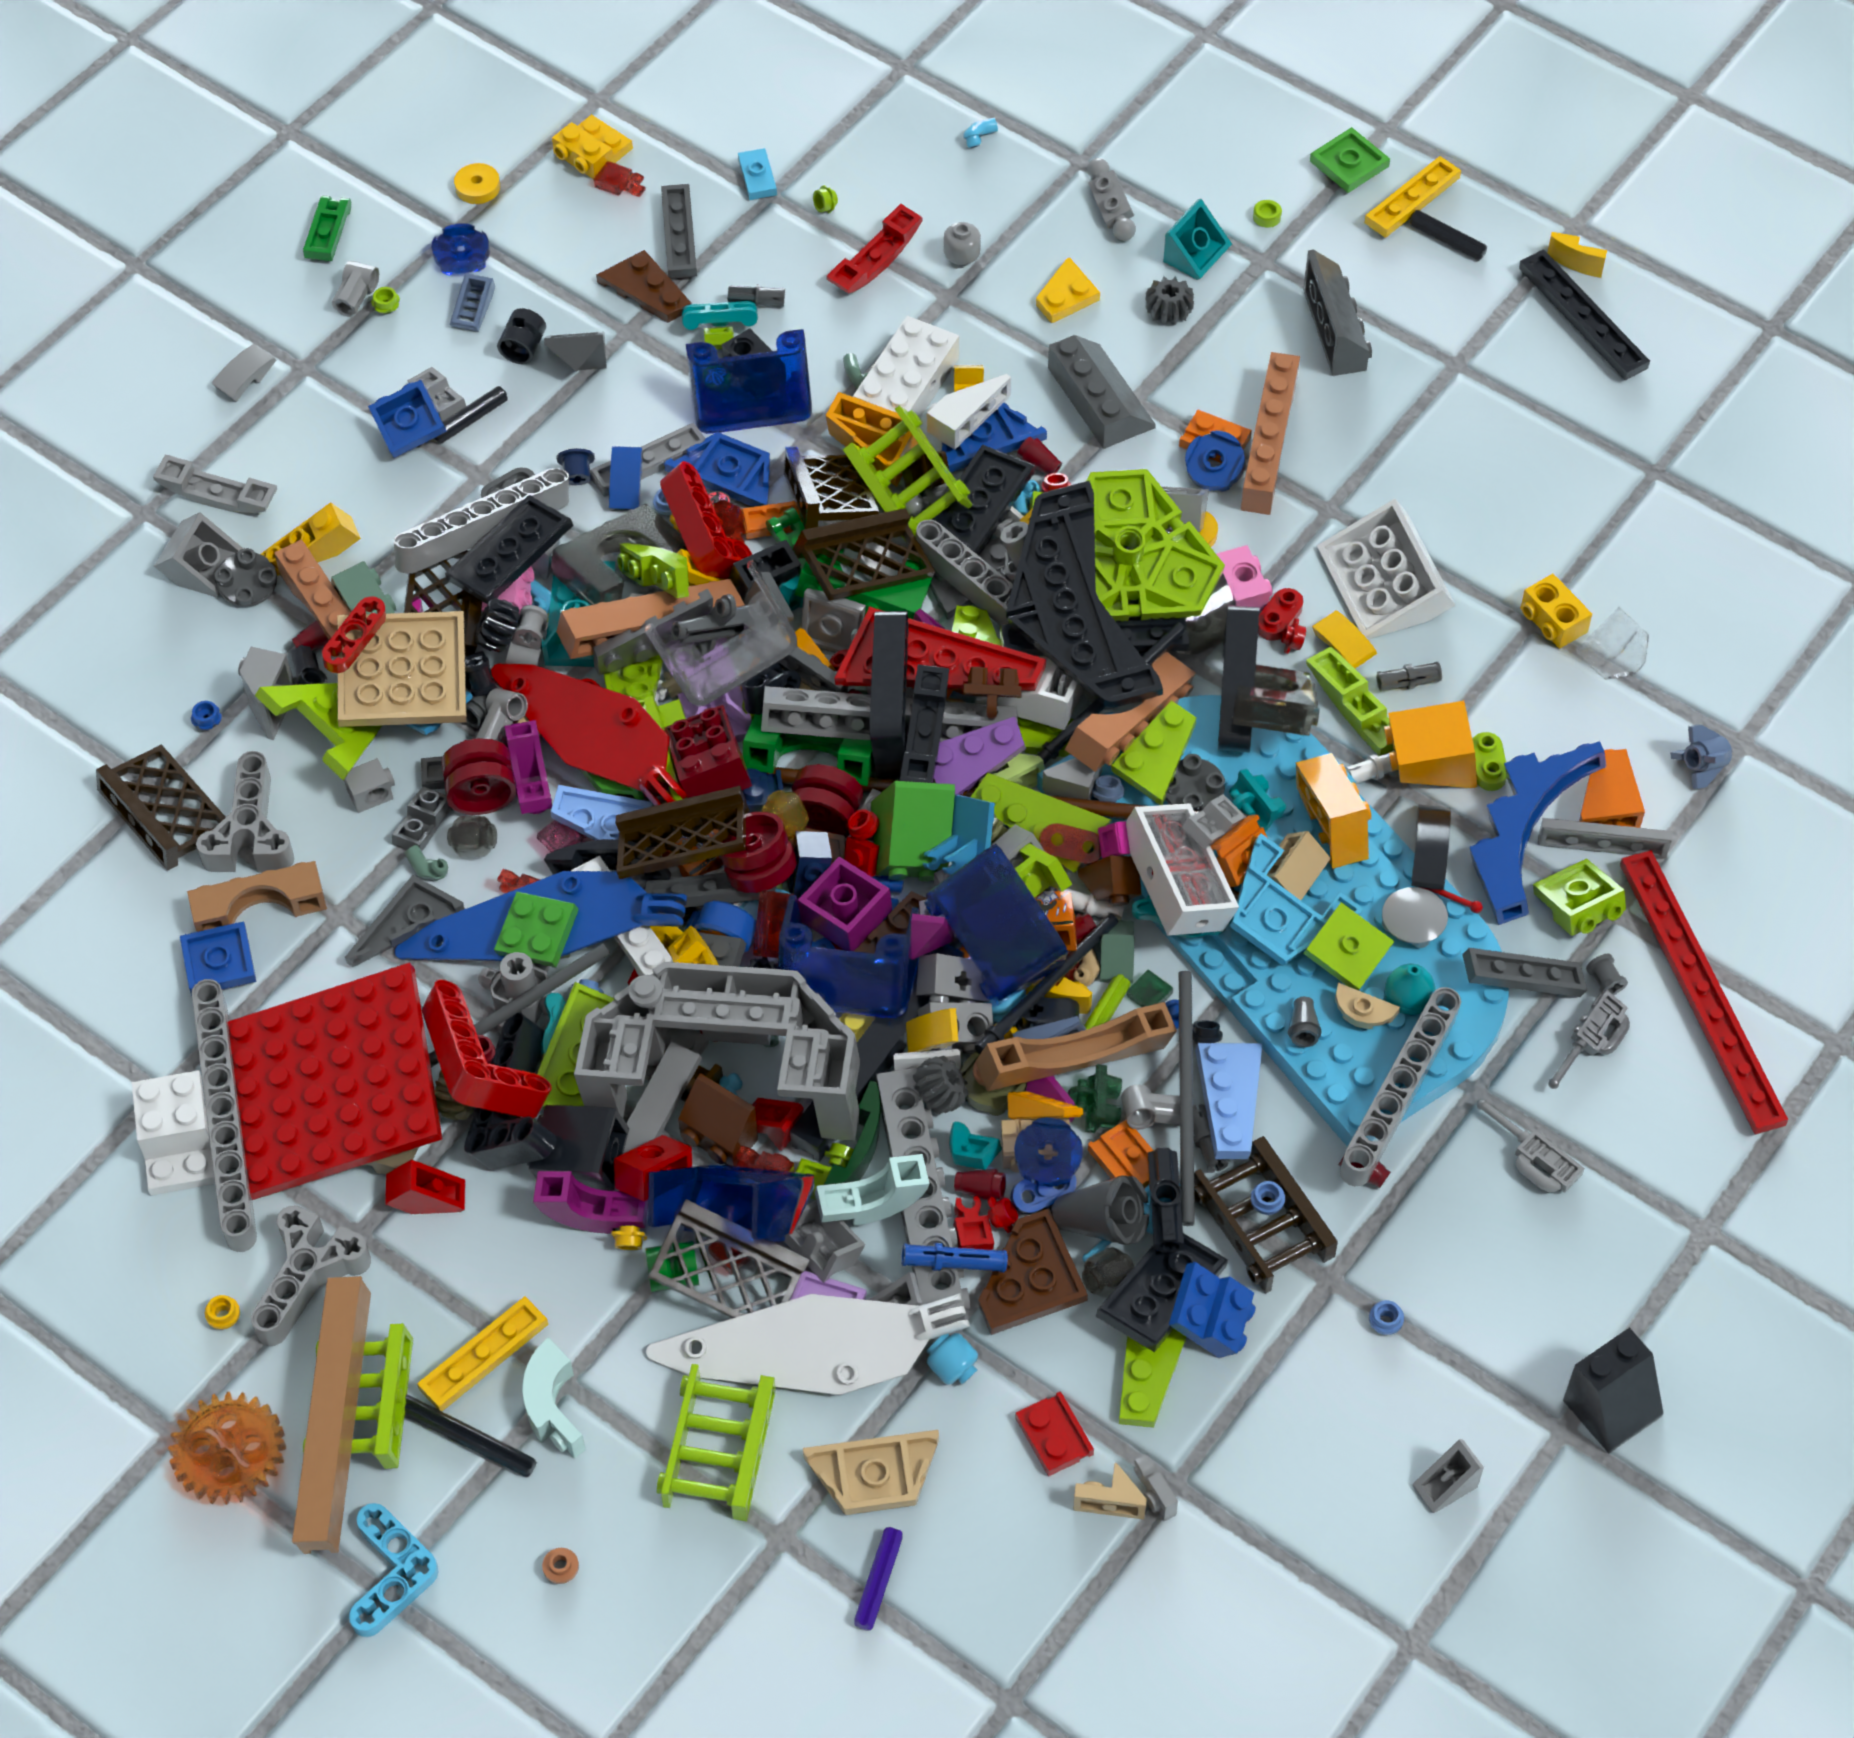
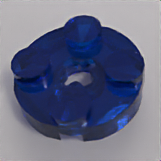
M467 223L449 225L442 229L443 234L438 238L434 237L431 245L433 259L443 274L479 272L486 267V261L490 255L489 240L486 233L475 230L474 225ZM459 246H464L465 250L457 251Z
M1050 1117L1039 1118L1022 1130L1016 1138L1014 1147V1159L1020 1175L1024 1179L1044 1187H1053L1070 1182L1081 1165L1083 1155L1082 1141L1071 1129V1126L1063 1120ZM1046 1145H1053L1052 1149L1058 1152V1155L1052 1156L1050 1160L1044 1159V1155L1039 1154V1150H1044Z

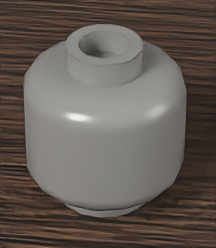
M958 222L946 229L944 232V254L950 262L957 265H967L979 257L981 235L974 225L967 222Z

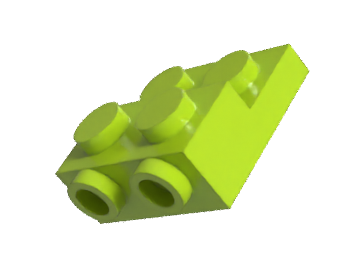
M1587 858L1533 884L1534 895L1552 909L1553 920L1571 936L1580 932L1588 934L1594 930L1596 924L1606 919L1611 921L1617 920L1621 917L1623 911L1626 910L1625 890Z

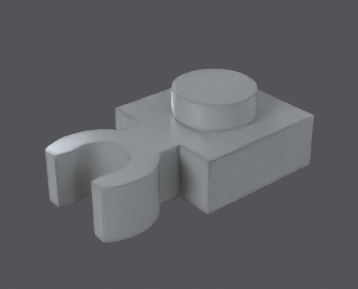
M1146 1454L1134 1460L1136 1464L1134 1471L1146 1487L1144 1496L1147 1499L1146 1503L1153 1513L1158 1511L1163 1521L1176 1516L1178 1500L1160 1472L1157 1473L1150 1457Z

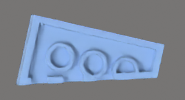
M1198 1043L1195 1052L1215 1159H1248L1252 1145L1262 1043Z

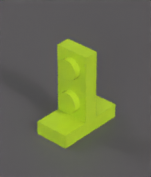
M1028 843L1019 850L1024 862L981 893L979 897L983 901L1020 882L1032 900L1049 886L1063 892L1072 885V882L1056 857Z

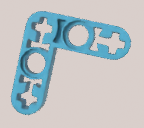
M376 1503L367 1504L361 1508L356 1518L357 1525L362 1536L394 1569L356 1602L350 1610L349 1619L355 1633L362 1637H371L379 1633L432 1585L439 1573L433 1554L384 1506ZM369 1517L379 1518L382 1527L386 1530L383 1535H381L380 1530L375 1525H368L367 1519ZM401 1537L407 1540V1547L400 1553H392L387 1548L388 1543L394 1538ZM418 1563L421 1566L427 1564L428 1573H416L414 1566ZM403 1575H406L408 1580H412L414 1585L412 1588L409 1587L406 1579L402 1577ZM394 1585L402 1587L404 1594L398 1601L391 1602L384 1598L385 1591L389 1587ZM378 1599L381 1606L387 1611L383 1613L380 1607L377 1609L375 1600ZM362 1613L366 1615L372 1614L374 1621L371 1624L366 1621L361 1623L359 1616Z

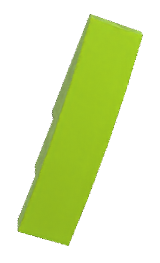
M1332 646L1306 659L1307 666L1325 693L1349 724L1377 755L1381 756L1394 751L1393 744H1386L1384 726H1389L1387 708L1368 690V681Z

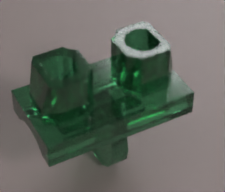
M1097 1064L1094 1075L1089 1076L1087 1080L1079 1079L1077 1086L1070 1088L1067 1092L1075 1102V1105L1083 1108V1113L1086 1112L1085 1132L1095 1134L1100 1126L1113 1128L1121 1120V1107L1106 1104V1098L1118 1099L1122 1090V1078L1108 1075L1106 1065Z

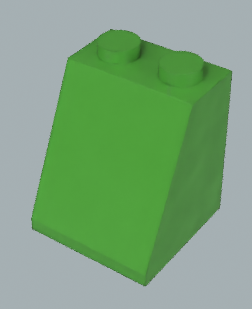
M894 781L871 801V812L875 813L879 818L878 829L873 835L874 844L879 845L876 875L888 876L890 880L918 877L919 881L929 882L934 881V873L942 870L943 867L949 866V862L943 863L936 870L926 869L923 863L932 862V857L924 856L926 851L933 849L951 837L955 784Z

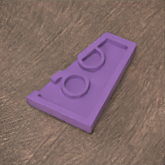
M1015 716L940 742L934 775L935 782L955 784V794L960 795L964 791H969L978 785L977 782L985 777L987 773L997 771L1024 751L1026 747Z

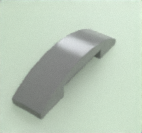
M166 454L153 476L154 481L185 498L210 507L241 513L266 512L277 491V485L248 478L245 484L194 469L193 462Z

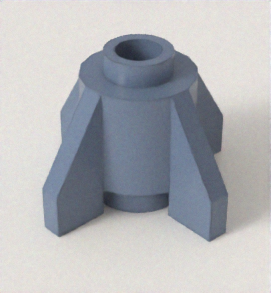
M1696 724L1688 726L1689 742L1691 744L1685 750L1670 752L1671 759H1684L1689 769L1697 771L1692 773L1693 789L1707 787L1723 767L1730 763L1732 748L1726 738L1703 725Z

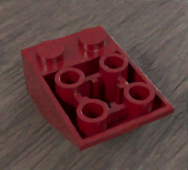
M723 704L715 708H708L700 714L678 720L672 725L664 727L666 734L669 736V746L678 778L683 790L687 794V798L741 786L742 790L752 787L746 764Z

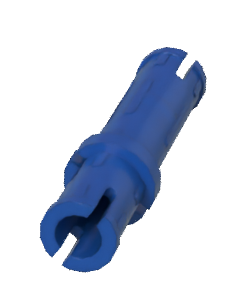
M904 1243L901 1250L902 1266L932 1267L933 1271H941L942 1268L1005 1273L1008 1262L1006 1250L943 1247L942 1243H934L933 1246Z

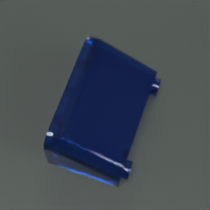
M804 329L781 333L776 339L777 351L718 358L716 348L706 342L686 344L690 395L697 428L703 433L714 434L716 432L767 427L807 420L812 414V397Z
M996 843L982 851L926 893L927 901L924 904L931 916L946 918L949 926L981 972L983 982L979 984L982 993L988 1001L993 999L997 1006L1064 965L1068 950L1063 940L1005 853Z

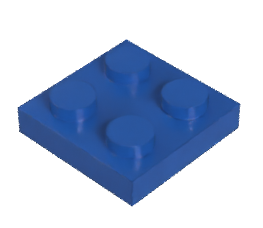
M244 921L180 936L191 996L195 984L204 979L217 981L222 990L257 982Z

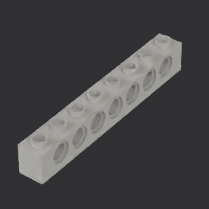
M765 686L761 731L870 740L871 695ZM906 698L905 728L907 737L914 698ZM946 701L940 742L1014 716L1018 723L1017 707L997 705V717L995 719H988L986 716V704Z
M916 1068L876 1074L880 1109L890 1157L923 1154L930 1183L925 1192L930 1195L928 1198H920L914 1204L901 1211L907 1244L933 1246L934 1243H942L943 1247H958L955 1227L949 1228L947 1218L952 1217L949 1197H942L941 1188L945 1187L944 1171L942 1167L936 1168L935 1158H939L937 1138H930L929 1129L933 1128L931 1109H924L923 1099H919L920 1094L914 1089L916 1082L913 1079V1075L917 1070ZM902 1105H909L912 1108L903 1110L899 1107ZM908 1134H915L918 1137L914 1139H908L905 1136ZM925 1223H933L937 1226L928 1229L924 1228L922 1225ZM912 1266L922 1305L959 1293L961 1295V1302L932 1311L931 1314L960 1306L970 1309L968 1289H961L959 1278H964L963 1269L942 1268L941 1271H933L932 1267ZM940 1283L949 1286L945 1290H938L934 1288L935 1285ZM965 1315L960 1318L935 1325V1327H940L957 1321L965 1320Z

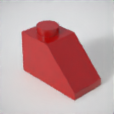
M411 1159L386 1174L385 1205L410 1214L462 1212L465 1210V1179Z

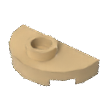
M1338 983L1335 1002L1343 1014L1344 1020L1355 1027L1373 1029V1026L1391 1023L1399 1014V1006Z

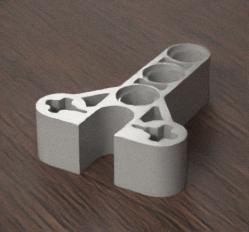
M258 751L246 752L238 759L232 812L212 831L201 834L197 839L196 846L202 865L210 872H236L238 853L241 849L249 846L254 847L253 857L258 872L290 867L294 862V853L289 836L281 830H276L267 819L271 777L266 758Z
M295 1205L288 1206L279 1212L277 1226L286 1245L287 1260L251 1315V1322L259 1342L266 1346H276L282 1343L318 1287L327 1283V1278L342 1277L347 1274L355 1276L368 1270L371 1264V1256L363 1236L339 1225L330 1241L325 1246L316 1248L314 1246L324 1232L319 1215ZM304 1266H312V1268L307 1271H299ZM288 1293L294 1294L293 1297L289 1299H281L284 1295ZM268 1322H276V1324L270 1328H263V1326Z

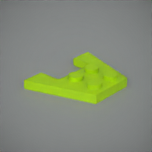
M338 683L259 687L255 694V697L275 716L296 708L336 747L327 750L322 757V761L343 781L383 726L339 727Z

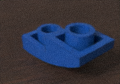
M612 446L609 508L640 509L642 447Z

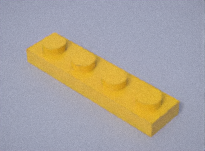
M1439 156L1366 214L1364 223L1383 237H1388L1408 221L1416 210L1424 208L1460 179L1461 170Z
M524 1296L417 1383L418 1389L438 1410L444 1411L548 1326V1319Z

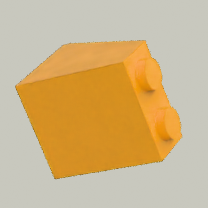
M1464 700L1388 713L1389 726H1384L1387 745L1393 744L1394 752H1389L1392 771L1398 770L1400 783L1462 788L1477 787L1475 749Z

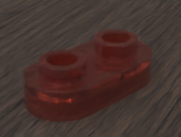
M1054 823L1044 827L1039 835L1040 845L1046 853L1052 856L1084 864L1096 862L1102 856L1099 835L1095 832ZM1055 833L1060 834L1062 837V843L1059 846L1054 845L1051 841V837ZM1086 841H1090L1093 844V851L1089 854L1083 851V844Z

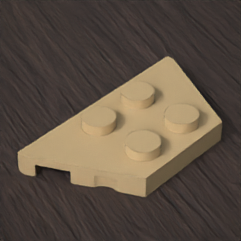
M939 1430L803 1448V1455L805 1461L845 1515L915 1506L939 1442Z

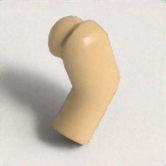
M1093 948L1081 959V964L1073 972L1074 982H1080L1086 987L1093 984L1101 970Z

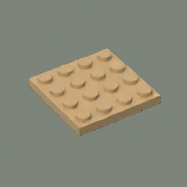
M464 611L386 614L384 624L350 668L345 672L338 673V726L467 722ZM337 615L338 628L349 615ZM351 630L346 634V637L356 640L361 638L363 633L359 630ZM342 652L339 654L338 657L343 658Z

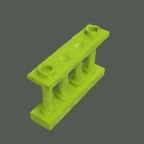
M899 405L895 410L902 419L900 423L868 448L865 446L860 448L852 442L843 451L885 512L906 508V503L942 477L950 490L916 517L911 516L908 526L915 536L917 525L920 522L932 520L956 500L968 509L973 504L967 497L970 494L969 489L960 479L955 480L919 426L923 423L912 409L908 412ZM910 431L918 444L885 470L877 471L872 464L875 461V457ZM926 454L934 467L900 494H892L888 488L891 484L890 480Z
M404 1323L390 1324L389 1336L385 1337L384 1341L365 1342L363 1356L384 1355L386 1361L385 1369H382L380 1373L361 1374L359 1388L380 1387L382 1390L381 1402H377L376 1406H357L355 1421L376 1420L378 1427L377 1435H373L372 1438L353 1439L351 1454L372 1453L384 1469L399 1467L406 1405L405 1397L408 1390L414 1339ZM318 1341L317 1344H316V1357H317V1351H318V1343H319V1341ZM306 1438L304 1439V1442H303V1455H304V1448H305Z
M691 1364L689 1376L683 1375L681 1381L680 1396L684 1398L666 1473L660 1472L656 1492L661 1494L664 1508L671 1507L674 1493L726 1501L727 1505L732 1508L733 1519L747 1522L776 1394L775 1377L761 1375L758 1387H752L751 1390L700 1382L699 1365ZM698 1395L749 1404V1408H753L751 1420L745 1419L744 1422L693 1414L696 1397ZM689 1427L741 1436V1439L746 1441L744 1451L731 1454L685 1446ZM686 1460L733 1468L734 1472L738 1473L736 1485L730 1484L729 1487L678 1479L681 1461Z

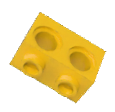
M1554 573L1524 590L1520 607L1524 616L1532 620L1541 629L1544 637L1552 641L1559 649L1588 633L1592 613Z

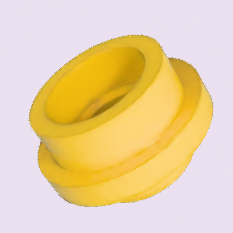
M226 1295L213 1297L205 1308L206 1321L215 1329H227L233 1326L240 1316V1308L237 1301ZM226 1310L229 1312L223 1317H217L221 1311Z

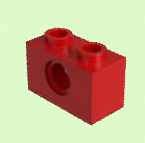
M661 1135L614 1158L615 1189L644 1202L692 1178V1147L668 1136Z

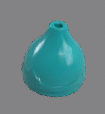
M1409 963L1393 970L1386 980L1384 992L1387 1002L1399 1006L1400 1013L1415 1015L1423 1012L1436 988L1432 975L1424 967Z

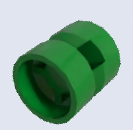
M694 1242L678 1243L681 1250L694 1245ZM661 1246L645 1248L648 1273ZM674 1249L668 1250L667 1254L674 1252ZM695 1249L683 1253L682 1256L688 1273L696 1271ZM676 1256L664 1260L658 1272L670 1279L683 1275ZM698 1274L690 1277L693 1286H698ZM649 1278L651 1292L670 1290V1288ZM684 1279L678 1281L679 1283L687 1286Z

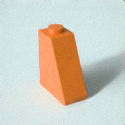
M1606 749L1604 750L1606 767L1589 775L1579 822L1641 828L1645 809L1627 750Z

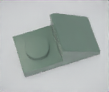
M1118 920V924L1108 934L1102 935L1100 982L1110 983L1114 976L1121 974L1130 980V983H1133L1134 921Z

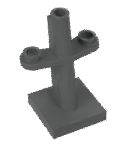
M759 572L743 601L744 606L736 607L733 595H723L720 599L716 600L715 606L708 615L674 622L671 626V634L673 639L680 640L681 644L694 642L692 646L693 658L700 663H706L712 659L717 639L744 635V623L751 616L761 623L769 624L776 633L784 637L785 633L781 626L784 621H792L794 615L771 573ZM757 652L759 658L763 660L765 656Z

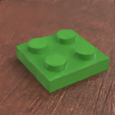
M1352 127L1310 153V162L1347 193L1379 174L1390 165V158Z
M516 892L494 951L500 956H506L514 952L525 953L530 957L532 963L557 968L577 916L578 907L569 902Z

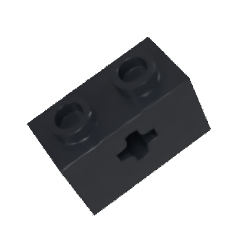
M784 540L733 563L728 579H731L742 601H744L759 572H770L779 588L783 582L786 583L797 576L801 564L787 540Z

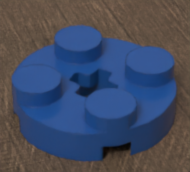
M1210 431V434L1196 437L1188 446L1185 454L1188 476L1197 486L1202 489H1209V491L1218 490L1224 492L1229 490L1241 478L1245 470V454L1241 444L1236 437L1224 431ZM1216 455H1220V460L1223 463L1220 466L1211 467V463L1208 461L1209 457L1215 458Z

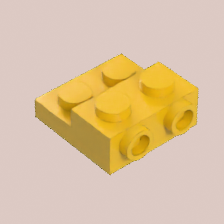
M592 114L578 126L570 122L552 137L554 154L560 160H565L580 173H585L594 180L633 149L632 140Z

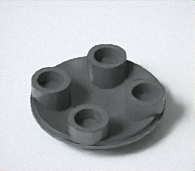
M243 548L238 553L226 558L214 574L219 594L226 601L237 606H254L262 603L270 597L277 584V573L274 565L266 557L255 553L250 548Z
M1188 754L1183 760L1179 761L1176 774L1166 792L1165 800L1169 805L1191 804L1194 811H1202L1210 801L1224 794L1225 778L1213 763L1201 759L1197 754Z

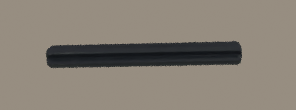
M406 1394V1417L524 1477H529L532 1474L537 1463L533 1457Z

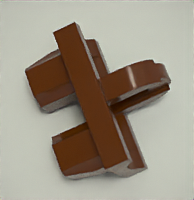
M971 667L968 675V684H964L963 693L966 696L987 697L986 716L988 719H995L997 717L998 697L1022 698V687L1019 686L1017 669H1000L999 685H987L988 668Z

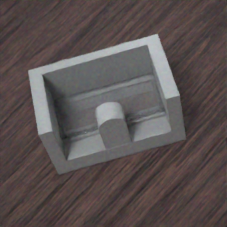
M816 1200L804 1205L793 1233L786 1235L789 1233L795 1209L792 1211L780 1237L795 1253L809 1259L807 1266L823 1283L833 1274L856 1264L865 1247V1243L843 1220L821 1223Z

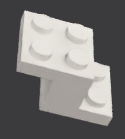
M200 1071L132 1082L137 1141L145 1159L150 1196L215 1184Z

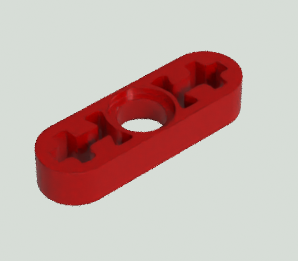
M370 596L360 600L322 650L323 664L328 671L342 673L348 670L384 624L386 609L384 602L380 598ZM366 611L372 612L368 617H366ZM351 630H359L363 633L362 637L356 640L348 639L346 634ZM342 652L343 658L337 657Z

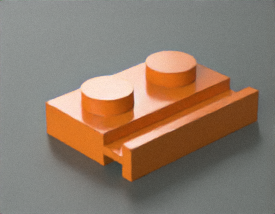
M1198 409L1186 427L1184 435L1180 437L1179 447L1187 449L1196 437L1200 435L1202 437L1210 434V431L1217 430L1227 432L1236 437L1244 450L1251 438L1252 430ZM1216 455L1215 458H1210L1217 462L1223 463L1220 460V455Z
M1258 814L1248 815L1210 845L1212 850H1216L1218 854L1216 859L1230 887H1238L1243 882L1257 837L1260 833L1267 837L1264 828H1260L1257 820L1260 819Z
M1127 1120L1102 1134L1097 1141L1088 1143L1087 1150L1111 1179L1118 1176H1133L1143 1184L1144 1189L1148 1187L1147 1154L1154 1150L1136 1129L1128 1125Z

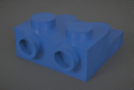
M422 380L408 383L401 390L389 396H383L368 406L393 458L447 432Z
M1197 1262L1186 1264L1169 1326L1218 1358L1237 1354L1244 1348L1247 1342V1336L1243 1333L1245 1324L1253 1317L1256 1310L1255 1305L1252 1303L1254 1292L1230 1276L1220 1279Z

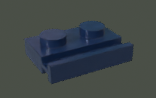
M747 769L752 787L744 789L742 792L750 813L780 811L781 815H786L781 771L775 770V774H766V772H760L757 769Z

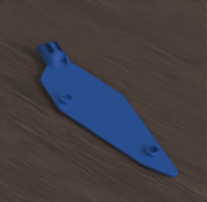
M562 871L438 919L406 941L400 943L395 948L394 953L399 959L502 961L505 956L498 955L494 948L516 892H522L573 903L578 907L579 910L562 952V957L641 926L683 927L684 921L682 918L685 916L684 906L687 903V895L647 893L631 877L619 879L616 871Z

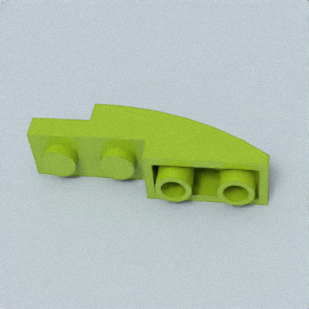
M630 543L620 544L617 564L622 574L643 587L656 585L677 599L689 597L686 557L652 546Z

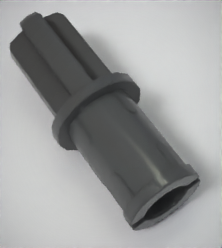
M756 284V287L731 285L728 287L727 299L728 302L752 301L757 307L758 304L784 307L785 288L759 287V284Z

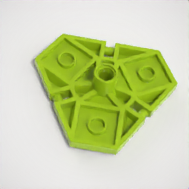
M1147 469L1090 472L1086 481L1090 480L1094 492L1096 593L1098 599L1115 622L1116 620L1129 621V617H1140L1141 620H1149V618L1166 619L1171 617L1201 616L1224 571L1225 564L1190 521L1185 524L1181 521L1182 511ZM1171 527L1173 531L1168 534L1165 530ZM1124 547H1130V548H1133V550H1128V549H1125ZM1128 600H1138V604L1128 605Z

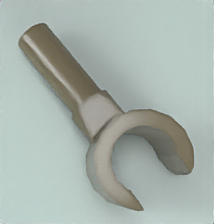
M664 672L663 677L665 681L661 685L664 689H668L671 698L686 691L685 684L678 675L672 677L670 672Z

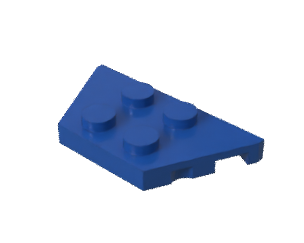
M1003 403L955 450L942 442V451L946 452L950 472H954L967 467L982 444L1006 454L1018 450L1028 437L1038 438L1040 441L1046 440L1047 431L1042 426L1039 428L1034 427L1027 422L1025 415L1010 409L1009 405Z
M716 432L707 437L704 442L686 449V455L675 461L670 458L664 463L665 471L670 473L682 461H686L698 471L705 488L725 492L730 498L752 507L768 505L770 453Z

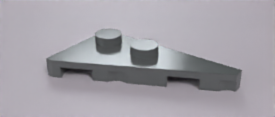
M412 875L345 956L346 963L355 967L406 941L432 922L464 910V903Z

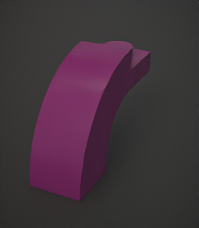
M536 720L504 726L521 814H539L547 809H552V799Z
M538 1171L533 1203L543 1214L563 1225L588 1232L611 1234L612 1231H615V1228L620 1226L645 1228L649 1199L643 1202L622 1191H605L591 1188L576 1180L571 1171Z

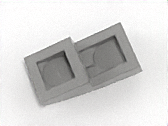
M252 344L232 359L211 383L237 402L251 382L255 380L260 383L277 360L257 345Z
M433 367L407 380L408 383L422 380L438 410L442 422L466 407L464 398L451 389L446 377Z
M1222 794L1210 801L1202 811L1189 817L1181 827L1203 849H1206L1246 816Z

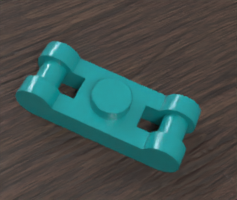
M752 301L690 304L685 306L682 311V324L688 330L696 329L699 324L708 323L721 327L728 325L729 322H742L743 325L750 327L755 325L758 320L757 306Z

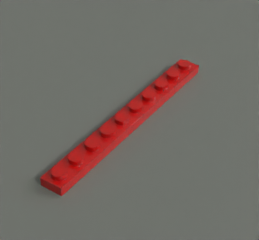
M1652 850L1622 858L1620 867L1754 1134L1757 1135L1786 1126L1788 1118Z

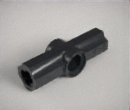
M1156 1148V1150L1147 1154L1150 1188L1149 1209L1152 1217L1154 1250L1161 1251L1162 1253H1174L1184 1248L1181 1211L1182 1190L1179 1185L1177 1151H1172L1170 1148ZM1165 1197L1171 1199L1172 1202L1163 1203L1159 1199Z

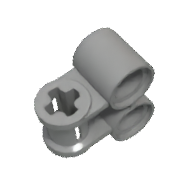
M535 605L522 607L517 623L518 626L511 639L505 664L538 665L542 649V639H545L549 623L547 622L548 614L544 609Z

